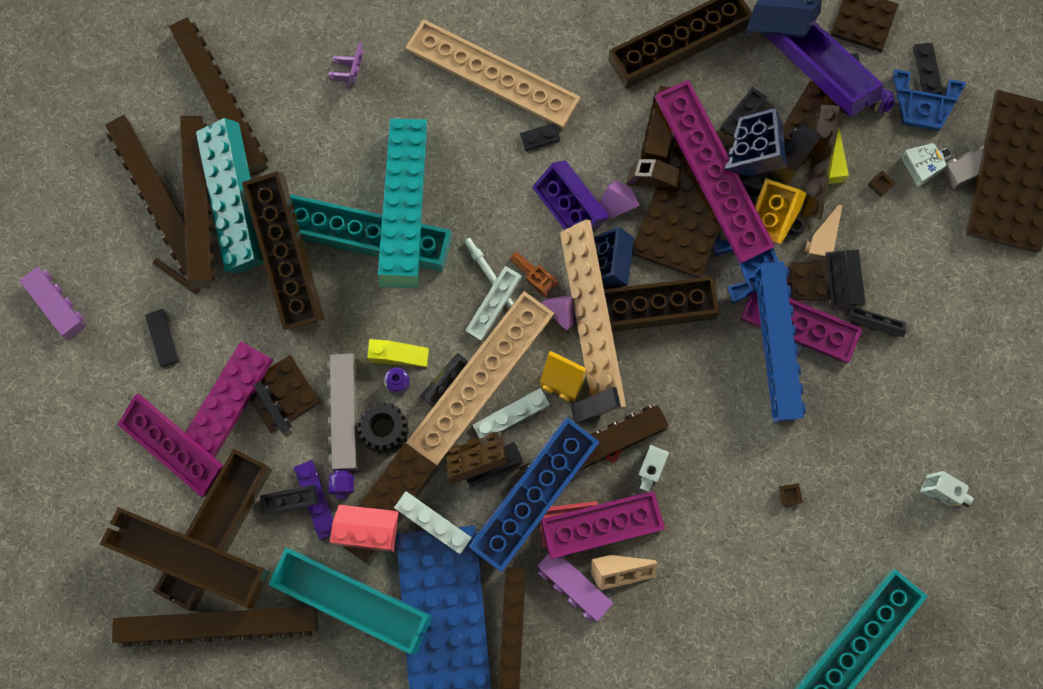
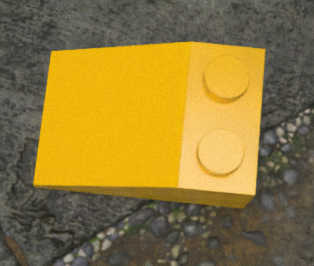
M765 179L755 209L771 240L782 244L800 212L806 193L800 189Z
M550 351L540 379V386L547 393L552 394L555 392L559 394V398L566 402H570V400L575 402L585 383L586 368Z

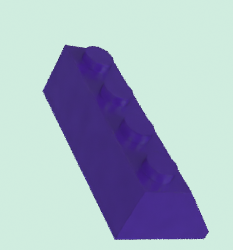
M566 160L553 162L532 186L564 230L583 220H590L593 232L610 217Z

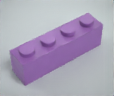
M37 266L19 281L61 336L69 340L86 327L82 322L85 318L79 311L75 312L72 309L74 304L68 297L64 298L61 295L64 291L57 283L53 284L51 282L53 277L47 270L42 271Z
M548 553L537 565L539 569L538 574L545 581L549 578L554 583L552 587L559 594L564 592L569 597L567 601L575 608L579 606L584 611L582 615L590 622L594 620L597 623L613 605L610 599L564 557L550 560Z

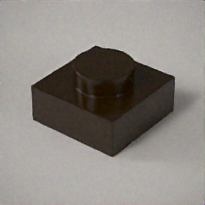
M882 170L868 183V186L882 197L896 182Z
M799 483L778 487L782 507L803 503Z

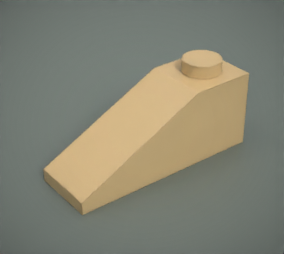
M842 205L836 207L815 232L811 240L806 242L804 252L808 253L807 259L826 262L825 252L834 251Z
M614 555L592 559L591 576L599 590L655 578L657 562L656 560Z

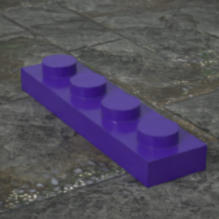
M310 460L295 466L294 470L300 487L317 485L319 505L309 506L308 510L318 538L321 541L331 537L334 519L314 462Z

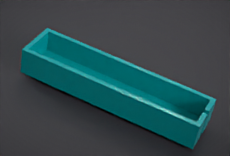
M223 118L213 123L212 126L196 131L224 271L239 274L264 264V260L242 182L251 178L238 122Z
M285 548L268 584L409 654H417L424 638L421 636V633L427 632L433 619L432 615L291 548Z

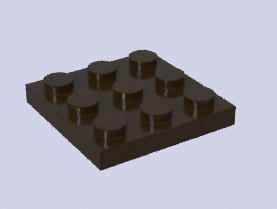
M842 0L830 36L882 52L899 4L888 0Z
M291 355L271 366L261 380V383L264 386L268 385L273 392L271 396L273 401H278L283 411L280 413L283 418L287 417L290 422L321 403ZM255 390L250 401L269 432L273 433L279 428L257 390Z
M502 431L491 432L483 438L472 439L467 444L456 445L449 449L447 453V472L451 485L507 464Z

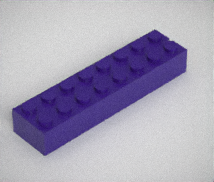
M814 22L805 38L782 36L781 33L770 32V35L763 34L838 106L842 107L850 117L864 110L865 105L869 107L881 99L883 83L816 22Z

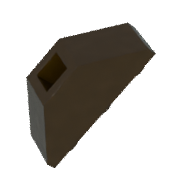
M639 159L630 168L626 185L677 188L681 170L658 160Z

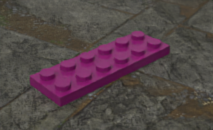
M757 291L750 295L740 320L761 328ZM789 298V304L793 306L794 311L791 320L792 324L796 327L794 342L848 364L863 328Z
M240 341L185 433L214 458L256 390L254 385L263 379L273 359Z
M134 395L117 425L201 498L206 496L223 465L142 395Z
M654 491L543 518L540 521L550 560L665 530Z

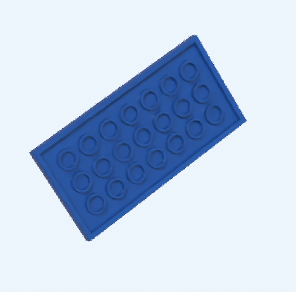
M475 525L457 527L472 537L461 554L455 552L427 531L396 534L401 599L403 602L433 616L427 632L421 633V636L424 638L417 654L406 652L409 689H492L479 555L468 546L476 536Z

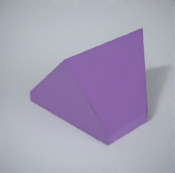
M617 179L607 187L599 203L612 219L639 206L633 189Z
M572 295L549 298L541 302V304L555 313L553 318L566 330L577 324Z

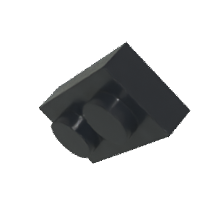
M554 123L520 133L525 152L560 141V136Z

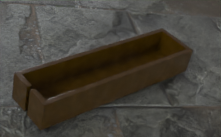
M233 449L185 535L227 553L272 469ZM163 572L153 590L154 593L193 612L206 591Z
M117 507L110 524L119 527V530L115 531L107 528L99 544L249 609H253L270 572L120 507Z

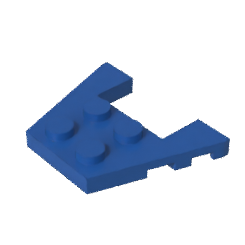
M895 69L893 71V79L902 124L940 131L966 82L949 79L946 96L910 90L911 72Z
M717 238L713 247L715 256L734 252L728 239L720 240ZM774 248L741 264L739 263L745 282L728 286L727 291L732 305L757 291L754 271L760 264L779 262Z

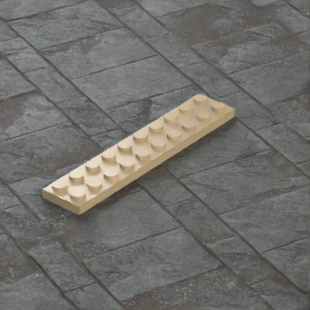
M424 19L405 47L407 52L551 124L554 123L561 129H564L580 102V96Z
M583 220L560 232L571 295L574 298V311L590 396L611 387H617L621 406L606 412L609 413L626 407L591 221Z
M523 291L406 443L438 466L449 452V449L455 445L555 313Z

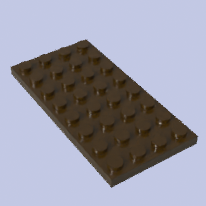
M1001 90L995 91L966 231L967 236L1040 253L1042 251L1043 101Z
M716 131L730 158L729 152L730 148L733 147L734 137ZM676 140L666 164L681 170L677 188L656 187L633 243L632 255L693 277L701 278L721 226Z

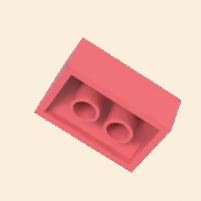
M339 505L332 524L330 543L335 546L394 552L399 511Z

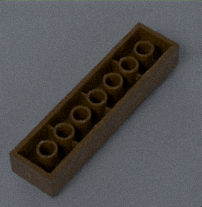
M709 0L610 49L608 61L625 89L747 29L752 12L744 0Z
M277 171L242 182L283 330H291L325 320L284 173Z

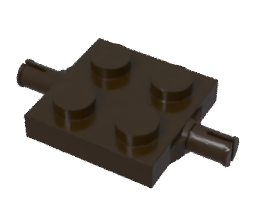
M826 262L790 263L789 278H786L787 285L791 288V299L795 301L830 300Z

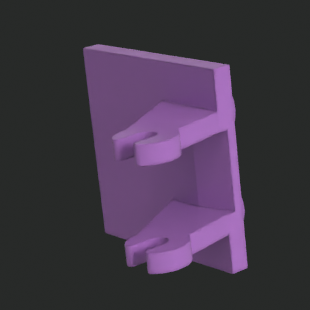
M361 42L358 43L354 57L334 56L332 60L334 63L352 66L350 73L329 72L328 74L330 79L347 82V89L350 88L351 84H355L364 53V50H361Z

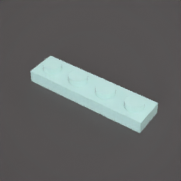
M505 266L465 331L483 341L522 276Z
M540 388L473 424V427L478 437L483 438L491 432H503L549 407L550 404Z
M408 492L403 494L394 509L458 554H461L472 538Z

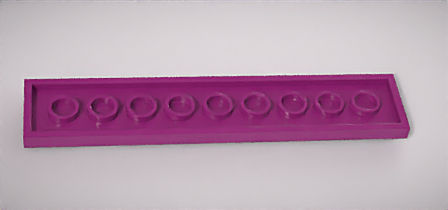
M687 80L656 94L655 99L739 263L741 264L774 248L775 246L738 174L725 170L729 156L690 81Z

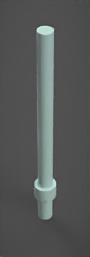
M471 238L466 239L464 243L470 250L471 257L475 262H478L492 285H494L497 277L483 258L484 254L480 249H477ZM511 298L506 303L508 309L514 304Z

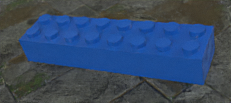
M784 261L762 263L756 268L754 274L773 423L797 421L804 418L803 414H806V406L804 402L802 403L801 399L803 384L799 383L801 367L796 360L799 352L798 345L794 344L796 327L792 324L791 320L794 311L793 306L789 304L791 288L787 286L786 278L789 277L788 267H785Z
M568 417L564 418L468 545L469 548L502 572L598 445L599 441Z

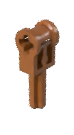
M518 252L513 253L510 257V260L527 275L526 281L543 297H546L547 293L559 284L556 278L543 267L538 265L535 268Z

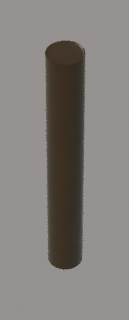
M154 259L153 264L187 288V279L160 259ZM201 289L188 290L197 295Z

